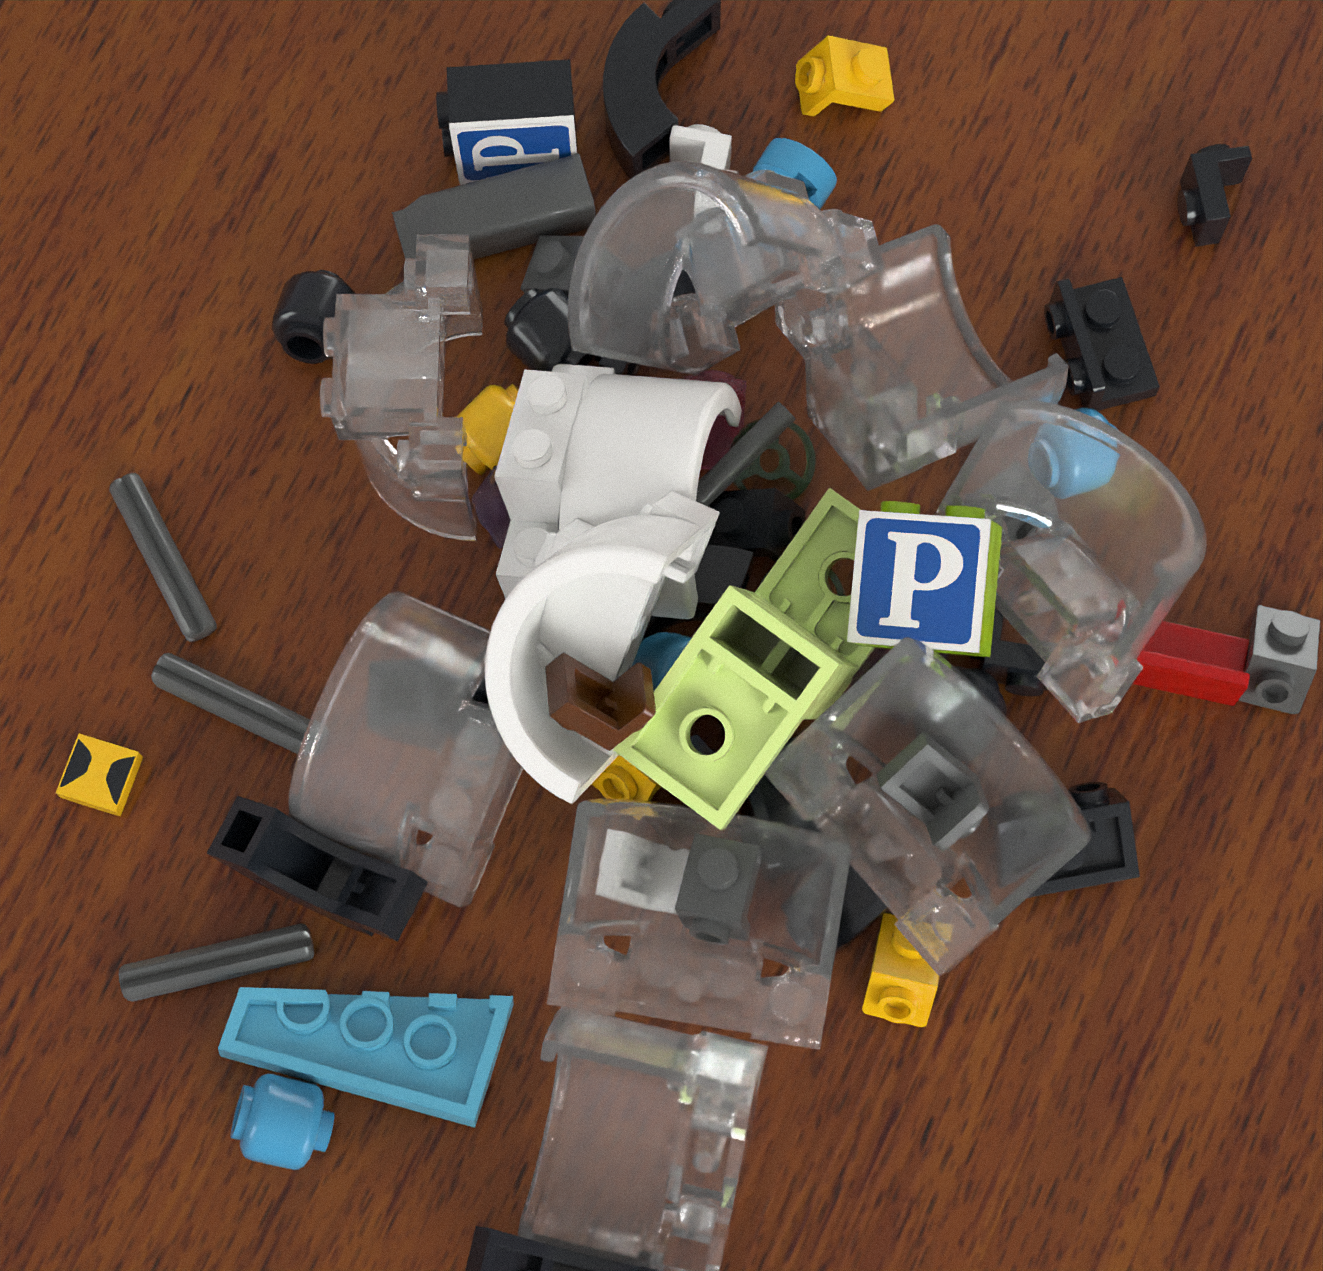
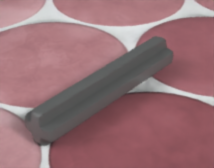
M129 473L122 478L114 480L109 486V491L182 634L189 642L199 641L209 636L217 629V624L140 475Z
M164 653L153 669L151 680L156 687L304 758L316 760L326 747L329 733L325 726L172 653Z
M300 923L124 964L119 968L121 992L124 998L133 1002L309 961L314 957L313 939L309 928L305 924Z

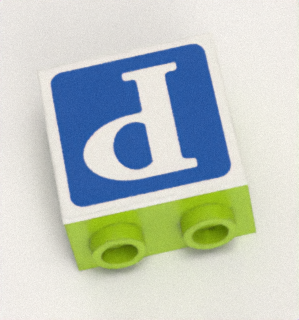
M882 501L880 511L859 510L847 642L862 647L990 657L1002 526L991 519H985V509L970 506H946L945 516L920 514L919 504L898 501Z

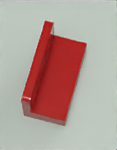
M1123 612L1119 620L1108 679L1234 706L1247 690L1250 674L1244 672L1249 639Z

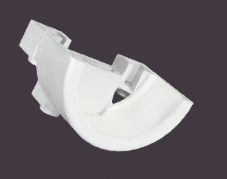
M557 364L553 366L552 372L524 370L494 476L511 519L496 571V577L505 599L515 586L535 569V561L546 536L551 531L557 533L576 518L598 526L614 519L636 516L645 504L653 506L670 491L696 501L703 454L716 417L723 415L726 417L729 426H739L742 409L734 389L722 382L617 375L614 368ZM695 574L684 584L666 576L651 616L678 619L693 618L698 602Z
M670 491L653 506L645 504L636 516L614 519L598 526L576 518L557 533L551 531L546 536L538 552L535 569L515 586L499 609L491 628L485 655V685L490 711L505 745L517 762L532 778L555 796L573 804L619 754L613 751V749L610 751L606 750L574 730L570 731L563 728L555 719L549 717L545 667L564 652L611 681L616 680L630 669L666 576L684 584L697 572L719 516V511L674 491Z

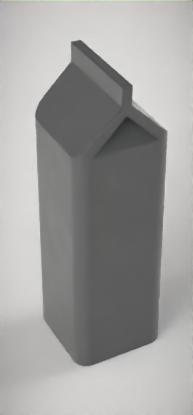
M579 153L425 194L405 209L392 212L408 269L418 266L445 268L537 243L540 235L564 236L596 227L595 204Z

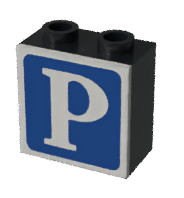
M570 59L446 67L447 91L436 92L439 129H442L445 158L455 157L460 185L578 154Z

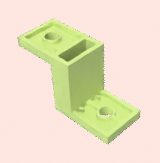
M831 488L826 491L755 592L731 585L728 586L655 689L656 713L654 717L641 730L632 733L613 749V751L720 830L725 829L802 720L825 719L875 649L847 642L851 595L839 596L835 594L828 583L829 571L836 562L844 559L855 560L859 510H861ZM704 715L716 717L725 729L724 744L716 753L711 755L699 752L693 746L690 738L692 725L698 718Z

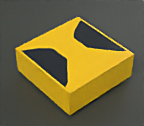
M79 733L56 794L62 799L121 817L143 756L138 751Z

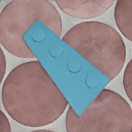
M240 987L218 1051L221 1057L475 1128L511 1015L514 999L513 996L490 995L489 999L457 998V994L429 993V997L390 996L389 992L362 991V995L327 994L326 990Z

